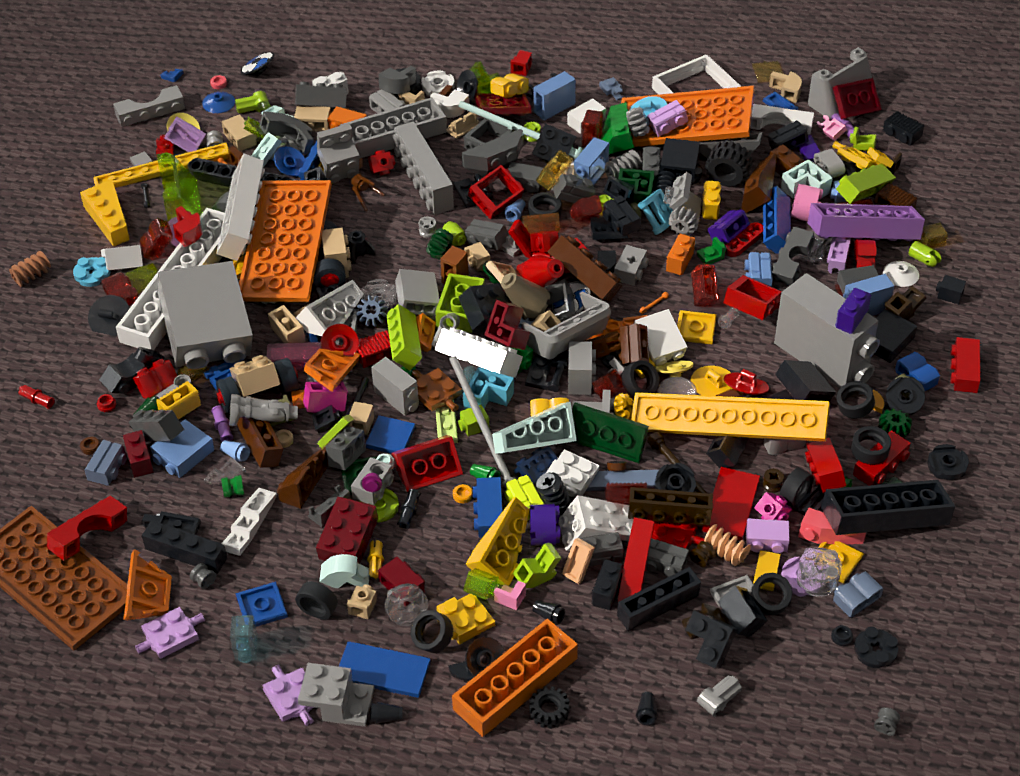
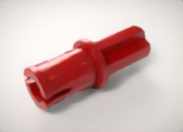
M26 385L19 388V395L31 400L33 404L37 403L50 409L55 403L53 397L43 394L39 389L35 390Z

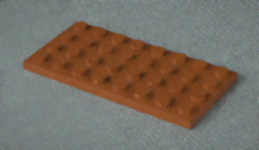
M30 506L0 529V588L75 651L125 610L128 584L81 546L80 552L65 561L47 549V533L57 528V526L33 506Z

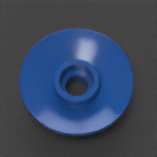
M214 92L203 99L202 106L210 113H224L233 108L235 98L227 92Z
M284 146L275 152L274 162L283 174L297 177L299 169L304 165L305 157L297 149Z

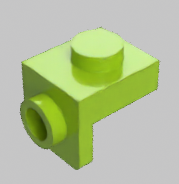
M855 127L853 133L850 134V143L853 144L854 148L868 151L869 147L875 149L876 135H859L858 127Z

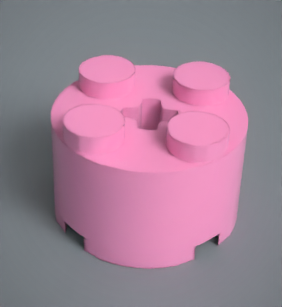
M799 184L790 217L808 222L811 203H821L818 199L821 200L823 189Z

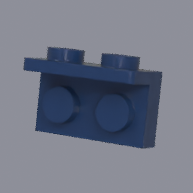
M549 445L544 449L539 447L531 453L532 457L529 459L526 457L522 458L516 463L518 467L513 472L515 474L519 472L522 476L528 475L533 485L536 484L539 477L547 472L553 461L558 459Z

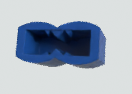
M917 352L899 359L895 367L897 374H905L917 379L923 385L925 391L936 386L940 378L938 370L927 364L926 359Z

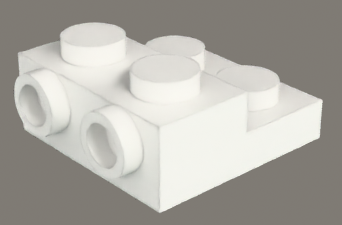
M564 449L559 458L553 461L546 473H557L561 477L569 496L577 497V495L583 496L599 471V465Z

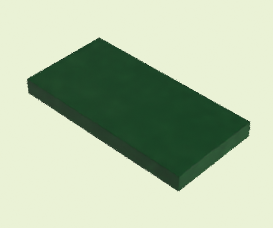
M576 402L573 404L572 415L577 440L573 442L636 463L641 462L649 426Z

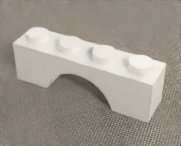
M753 104L750 129L760 130L768 124L786 126L798 120L807 129L808 135H810L814 113Z

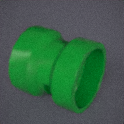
M241 475L231 479L228 477L221 478L224 498L231 497L233 494L238 496L244 495Z

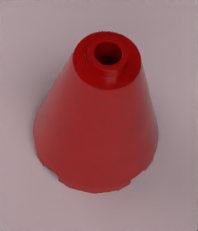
M543 255L529 258L522 268V277L542 287L556 283L564 273V265L560 260Z

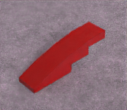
M640 518L633 519L618 602L641 591L643 588L651 547L650 543L655 525L654 521Z

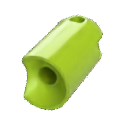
M915 241L909 249V256L930 267H935L937 263L941 262V254L919 241Z

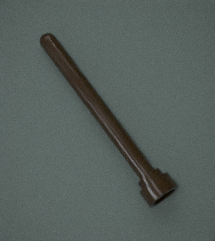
M654 432L649 436L647 443L652 448L660 450L671 464L681 463L665 445L664 437L660 432ZM696 481L695 492L707 493Z

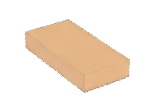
M580 538L574 539L562 575L580 584L584 579L595 547Z

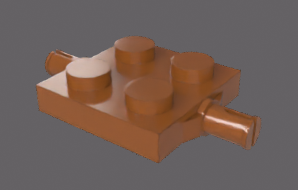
M439 368L425 375L418 369L412 371V376L417 379L418 399L427 408L434 411L439 407L448 406L453 412L458 410L459 406L453 400L462 395V388Z

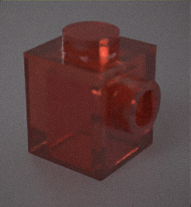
M616 369L600 376L592 383L595 393L600 396L601 400L603 398V390H611L610 395L623 387L622 379Z

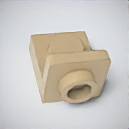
M420 91L417 95L409 92L399 94V100H403L406 105L425 100L424 91Z

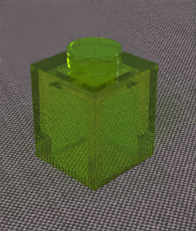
M477 568L468 572L463 591L486 600L494 596L495 588L499 587V584H497L498 577Z

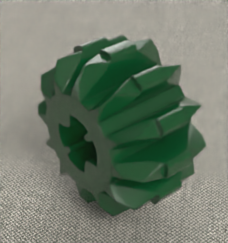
M439 228L432 235L426 252L431 257L440 260L450 249L454 240L453 235L449 231Z
M894 408L891 411L885 410L884 414H881L879 417L878 428L886 431L887 434L892 430L905 439L911 432L912 419L909 418L908 413H902V409L896 411Z

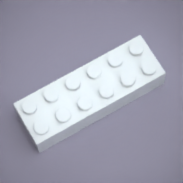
M243 154L232 176L217 249L218 255L237 261L240 255H244L246 244L249 245L251 242L252 234H250V231H252L255 221L252 219L257 212L255 204L257 205L260 194L257 193L262 186L260 178L262 179L265 168H262L264 160Z

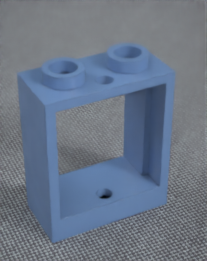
M594 137L574 160V175L580 179L587 178L594 185L604 174V166L609 162V143Z

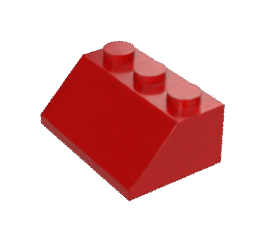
M449 435L391 453L395 459L396 470L407 492L409 489H419L463 474L453 437Z

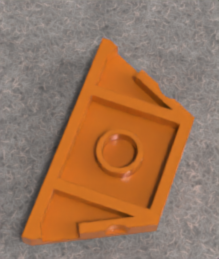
M319 348L305 364L304 371L329 391L333 392L357 364L360 354L354 353V357L343 356V351Z
M135 549L131 553L124 620L164 615L169 610L172 576L159 569L152 561L146 562L138 556L140 552Z

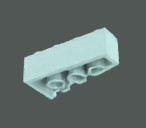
M571 402L560 403L493 433L495 454L577 441Z

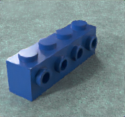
M778 186L772 188L771 200L763 204V243L769 250L779 254L781 247L784 248L788 232H791L790 197Z

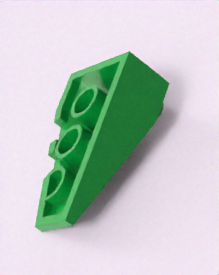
M627 102L610 106L600 140L609 143V154L634 148L632 131L626 117L628 111Z

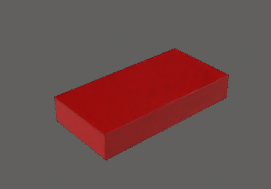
M520 219L515 220L508 233L525 257L531 258L533 252H531L530 233Z

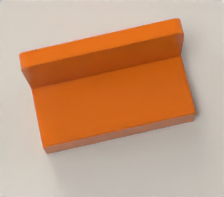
M422 313L416 317L421 350L428 352L432 347L436 322Z

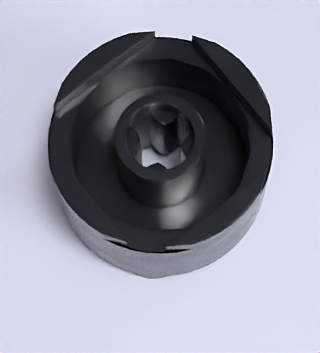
M682 463L666 464L659 469L653 489L694 492L696 487L694 473L688 466Z

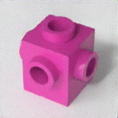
M768 492L763 495L754 507L762 515L761 519L786 521L789 512L792 510L787 505L788 501L785 498Z

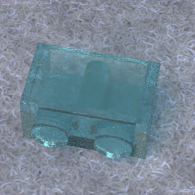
M254 615L232 616L230 640L235 661L248 663L251 660H257L258 635Z

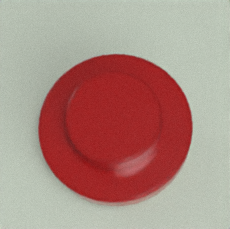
M104 394L98 398V410L109 412L116 407V400L111 395Z

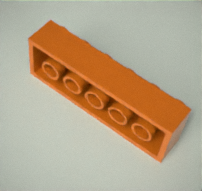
M547 618L452 695L453 710L484 737L530 699L533 693L536 694L539 688L542 689L577 659L578 644Z

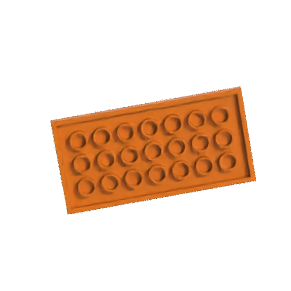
M754 86L629 97L622 98L621 103L627 102L629 111L637 101L646 97L656 96L663 98L667 104L677 100L686 110L688 122L660 137L651 128L649 133L641 137H635L632 134L634 147L665 144L666 138L689 141L743 138L750 136L755 89Z
M330 180L262 181L259 191L260 197L256 205L257 212L253 218L255 224L252 231H250L252 239L250 244L247 245L239 281L244 302H309L332 187Z

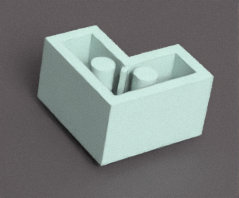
M808 159L783 173L781 190L791 198H795L798 185L805 184L823 189L821 197L823 198L830 194L833 178Z

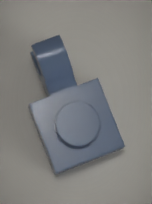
M614 77L599 82V87L606 95L612 94L617 101L623 98L620 95L623 92L621 85Z

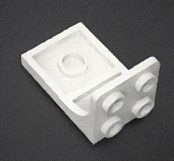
M577 495L559 518L558 524L561 529L565 550H571L576 538L619 532L621 540L629 541L633 519H628L629 505Z

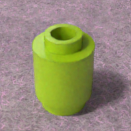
M450 221L443 226V230L445 229L453 235L454 240L452 244L455 247L461 246L466 242L465 231L457 223Z

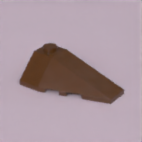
M325 446L287 475L285 480L279 484L277 493L280 502L300 509L303 507L328 467Z

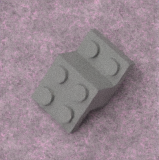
M350 123L317 132V154L324 167V174L327 180L336 183L340 179L353 178L359 174V153L352 140V127Z
M308 663L298 697V705L320 708L322 721L366 727L375 688L374 685L353 683L351 668Z

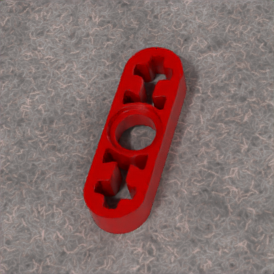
M757 222L751 223L726 244L725 253L730 257H737L763 236V225ZM746 238L749 241L743 242L740 239Z

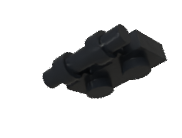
M480 174L474 176V182H471L470 178L453 182V187L466 208L476 205L468 196V192L473 184L483 178ZM485 187L482 191L490 200H493L491 188Z

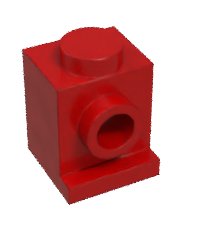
M520 50L517 56H514L510 61L511 73L526 76L532 65V52Z

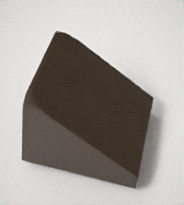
M899 152L891 159L894 162L891 168L886 167L892 174L900 167L902 153Z

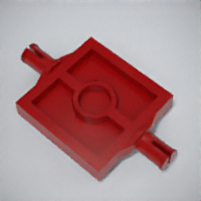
M654 521L652 539L687 549L692 543L698 545L701 541H704V538L696 536L698 525Z

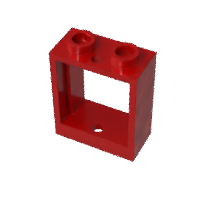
M500 165L473 184L469 189L468 196L489 219H492L517 199H520L524 189L522 184L512 177L510 171ZM499 178L513 195L496 206L482 190Z
M743 275L727 287L723 303L760 320H764L768 315L771 316L774 310L779 309L782 291Z

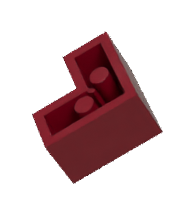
M496 300L485 336L508 347L525 350L531 332L518 327L524 308L513 303Z

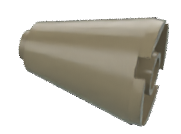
M515 273L506 274L502 278L501 286L510 301L524 308L523 319H535L546 310L548 306L546 302L547 299L550 300V293L544 287Z

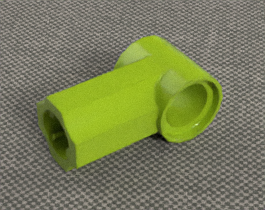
M257 91L250 97L235 100L238 113L252 110L261 112L270 108L264 91Z

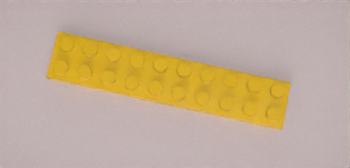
M635 393L631 420L649 426L648 432L728 435L730 437L826 442L830 403L829 401Z

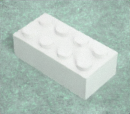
M450 327V330L442 329L435 348L436 351L456 356L463 361L516 378L523 356L517 354L518 350Z

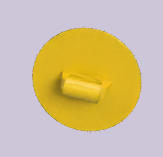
M719 366L701 367L691 376L693 389L702 396H716L733 389L724 382V376L731 372Z

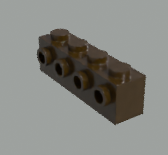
M630 487L628 519L640 518L658 522L710 526L713 494Z

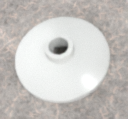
M894 261L888 263L883 269V274H886L893 285L898 287L912 286L919 279V271L908 262Z

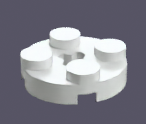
M432 71L427 73V77L422 78V89L429 97L433 92L439 94L447 84L453 86L454 89L453 76L451 74L450 76L446 75L444 71Z

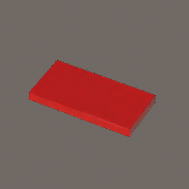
M721 467L713 492L710 526L703 525L702 532L707 533L714 524H717L716 531L724 528L723 535L730 532V538L737 536V540H743L747 519H749L760 476Z

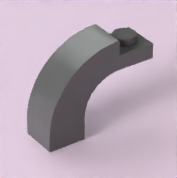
M263 112L259 127L265 135L269 132L272 135L285 136L296 143L303 154H310L314 139L311 137L313 130L307 124L286 114Z

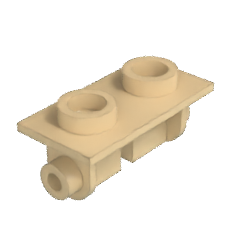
M469 112L464 115V119L459 118L454 122H450L449 128L446 131L457 139L480 123L477 120L478 115Z

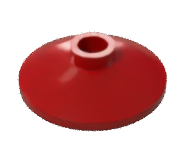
M334 324L328 327L321 337L322 349L343 351V356H354L359 346L356 332L346 324ZM338 338L343 340V343L340 345L336 344Z

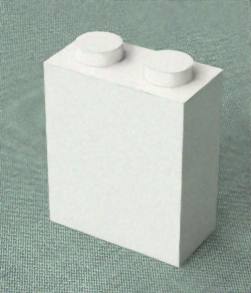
M669 309L634 321V324L647 326L649 357L657 366L663 365L667 360H678L684 356L687 345Z

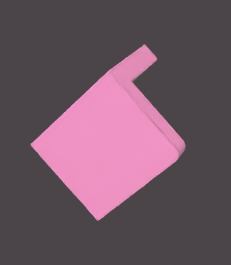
M520 581L517 582L514 588L503 585L501 589L495 588L494 601L514 610L518 609L526 596V584Z

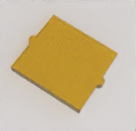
M764 61L763 63L752 64L758 83L770 82V76L773 71L783 74L778 61Z

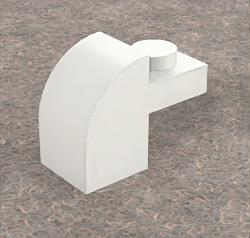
M454 90L449 97L435 92L430 96L447 118L460 116L466 111L458 107L460 101L469 104V94Z

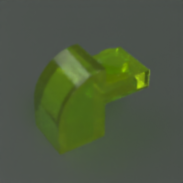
M478 61L469 69L477 76V93H491V80L500 77L498 73L488 75L482 62Z

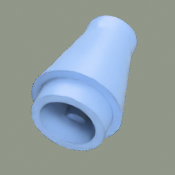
M224 440L220 445V450L237 462L246 461L250 455V448L245 443Z

